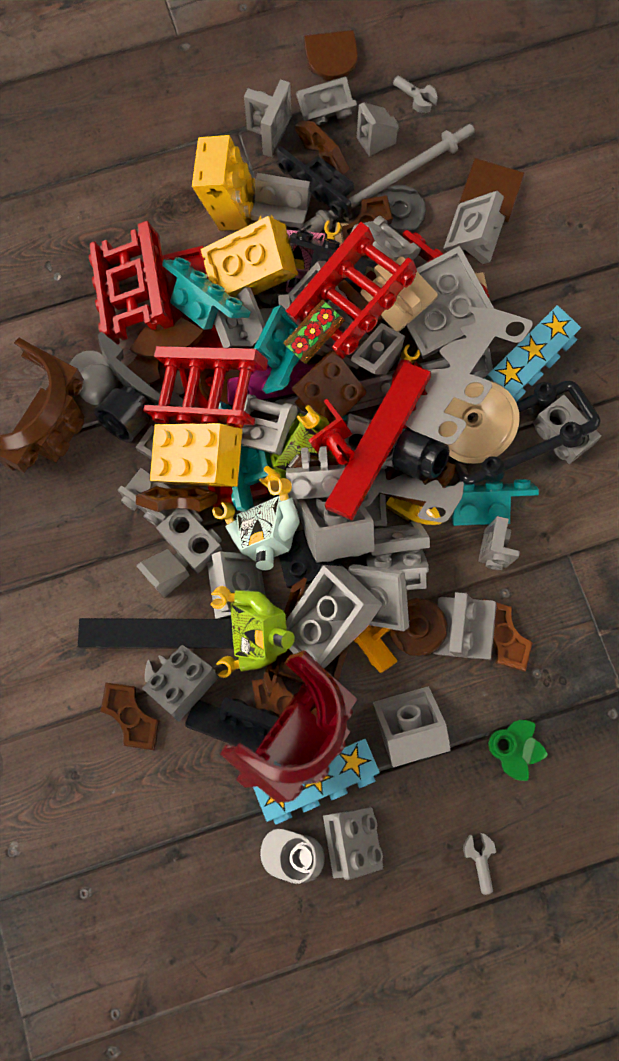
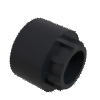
M130 386L113 389L94 410L99 422L112 435L124 442H131L150 421L149 414L143 411L144 405H150L149 401L142 393Z
M407 427L395 445L392 464L395 470L420 481H424L427 478L434 479L444 470L448 462L450 450L447 444Z

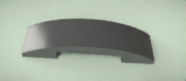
M100 332L97 336L102 354L115 376L124 386L133 387L142 393L151 405L158 406L161 392L155 391L121 362L124 358L123 349L103 332ZM173 391L170 406L182 407L183 399Z

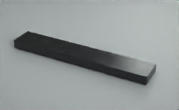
M79 618L78 648L178 649L181 645H184L188 649H234L232 619Z

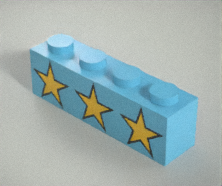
M557 305L485 379L503 386L517 402L526 393L523 387L527 383L533 386L543 375L540 370L544 366L550 368L561 357L558 352L561 349L567 351L578 340L574 335L581 327Z
M366 739L345 747L328 766L330 770L327 776L319 783L303 784L304 787L301 794L291 802L276 803L259 787H253L266 821L268 822L273 819L276 825L292 818L290 812L301 807L303 812L320 806L318 799L329 795L331 800L348 794L346 787L357 783L358 787L362 788L375 782L374 775L380 772Z

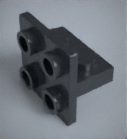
M304 530L296 531L293 535L291 549L279 555L284 581L289 589L303 578H307L306 584L312 583L323 565L342 566L340 558L331 562L317 563L308 546Z

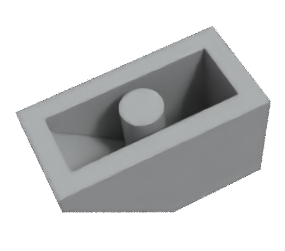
M364 102L359 104L357 139L370 157L396 144L397 131L399 130L396 119L393 116L390 117L383 107Z
M381 323L353 354L351 361L373 374L386 375L400 359L405 336Z
M168 549L137 565L142 574L164 598L190 576L185 569L189 565L178 552L173 555Z

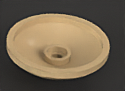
M490 381L492 388L480 404L474 405L454 397L444 413L460 418L466 423L456 442L447 444L450 450L449 456L453 459L471 464L483 463L488 457L499 456L514 440L519 427L518 406L513 396L498 383ZM478 382L470 383L465 388V394L470 398L478 397L483 393L484 387ZM475 412V417L472 420H468V415ZM452 421L442 423L438 430L439 434L443 437L453 436L457 432V424Z

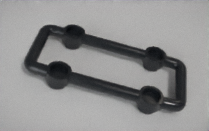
M563 381L553 386L549 382H541L534 389L533 395L516 402L519 412L535 405L548 407L557 400L558 395L570 392L588 419V422L582 425L576 422H567L561 427L559 435L501 460L494 456L488 457L483 461L481 469L473 473H468L463 462L457 461L450 456L448 460L451 464L455 465V472L458 478L465 484L472 485L483 480L498 482L504 477L505 470L562 445L568 448L579 446L583 441V436L598 429L601 419L577 383ZM468 416L467 419L472 420L474 417Z

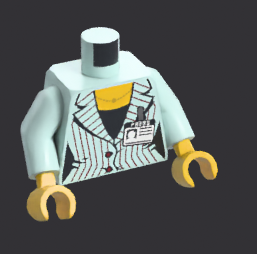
M278 478V481L270 480L268 483L269 492L273 495H279L278 497L237 514V520L233 518L235 507L230 503L221 502L224 507V514L219 507H213L212 509L215 518L225 519L227 523L225 527L240 552L256 561V567L260 570L273 568L274 557L291 549L293 535L300 523L297 514L298 510L295 508L292 497L289 498L288 496L292 489V484L286 478Z

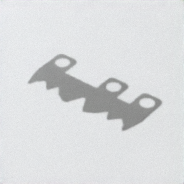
M469 308V311L475 315L476 323L461 327L460 330L466 338L452 341L439 350L441 355L449 362L450 367L429 370L431 371V378L425 387L427 395L420 396L415 405L416 410L412 411L405 425L415 432L445 444L456 442L466 423L460 418L444 413L454 397L474 405L480 404L492 388V383L489 380L470 374L495 336L519 343L524 340L532 328L533 323L531 320L497 309ZM517 321L524 324L525 329L520 335L509 336L506 333V327L510 323ZM470 383H481L484 390L480 396L470 398L465 394V388ZM447 421L456 423L457 432L451 437L441 436L438 430L442 423Z
M381 468L367 493L369 499L362 502L360 507L369 506L378 493L426 501L418 513L419 518L443 523L449 520L460 502L464 483L459 482L455 486L443 488L438 480H434L424 485L422 481L404 473L394 479L387 480L385 469ZM432 507H441L446 511V514L440 518H432L426 514V511Z

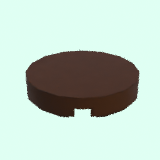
M422 598L407 600L409 628L405 631L391 629V639L401 651L410 656L422 657L432 654L442 646L447 637L448 624L445 614L437 604Z

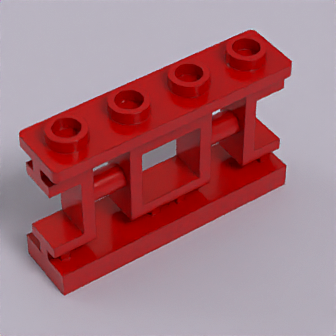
M148 221L138 224L139 232L136 229L130 231L131 243L117 248H113L107 240L102 241L101 246L96 242L90 243L91 254H89V261L94 272L92 283L97 293L95 305L100 314L101 321L98 324L99 331L103 332L117 345L120 344L119 339L122 341L127 339L126 327L145 321V324L151 330L157 329V325H161L164 329L174 326L165 268L162 266L163 255L160 238ZM143 254V261L140 258L134 261L130 259ZM108 262H109L111 265H114V264H117V263L120 262V266H117V267H114V268H112V269H109ZM137 275L139 288L121 294L119 281ZM150 299L151 308L148 305L138 308V303ZM115 308L117 310L127 308V312L116 315Z

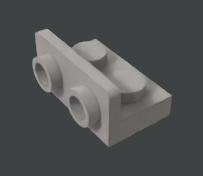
M140 468L125 488L120 486L118 489L123 497L121 502L134 511L136 508H139L145 513L143 517L158 526L176 509L156 512L136 505V495L155 486L170 487L164 483L150 481V474Z
M497 516L484 530L478 562L486 563L485 567L489 569L502 570L519 558L520 551L503 547L508 545L511 535V529L507 528L509 521L507 518Z

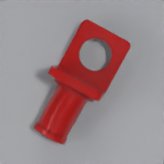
M326 399L324 403L336 420L311 437L309 443L318 455L320 447L326 446L327 452L331 451L337 462L344 465L348 462L342 454L345 453L350 461L355 454L345 441L346 438L352 435V432L328 399Z

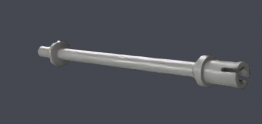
M468 124L454 134L447 130L444 131L441 142L349 198L352 209L361 204V200L371 198L446 150L452 154L457 152V144L474 134V127ZM319 210L316 212L315 217L305 222L302 228L297 227V229L319 233L324 230V225L328 220H330L329 229H331L333 221L339 217L332 210L328 212Z

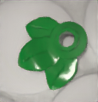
M517 720L507 730L494 732L488 741L489 750L495 758L500 759L503 771L508 776L519 781H527L529 778L527 764L537 763L548 756L542 744L532 738L535 723L531 721ZM501 739L506 740L508 743L505 751L500 750L498 747V742Z

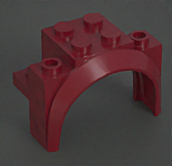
M306 650L290 655L284 663L304 683L255 753L241 743L235 747L227 744L220 753L221 756L241 772L236 781L245 788L259 787L276 803L295 800L301 794L304 787L303 784L319 783L327 776L330 770L328 766L346 746L345 740L350 733L346 728V723L353 713L352 707L357 701V698L331 676ZM316 708L317 717L313 715L310 711Z

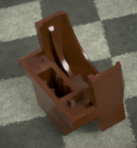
M19 337L15 340L14 344L23 351L21 357L44 369L49 379L47 389L40 388L13 432L0 435V463L12 471L16 468L25 473L28 467L34 465L38 454L56 463L60 457L67 453L70 446L69 442L73 435L79 433L84 425L85 417L73 399V396H77L80 393L84 379L76 367Z

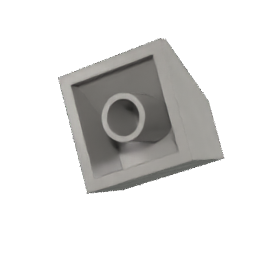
M429 686L373 702L383 741L393 767L451 751L447 725Z

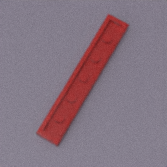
M404 362L355 449L353 459L349 460L325 503L326 510L350 520L354 519L431 378V371Z

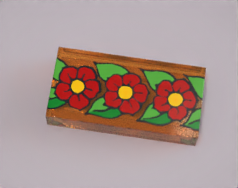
M322 299L283 344L306 364L345 320Z

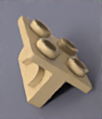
M401 256L395 262L401 265L406 259ZM378 264L374 267L376 278L373 282L382 288L392 274ZM417 272L412 284L407 288L404 287L397 295L394 305L381 314L382 319L393 330L399 332L436 300L438 293ZM364 289L361 291V296L369 303L373 296Z

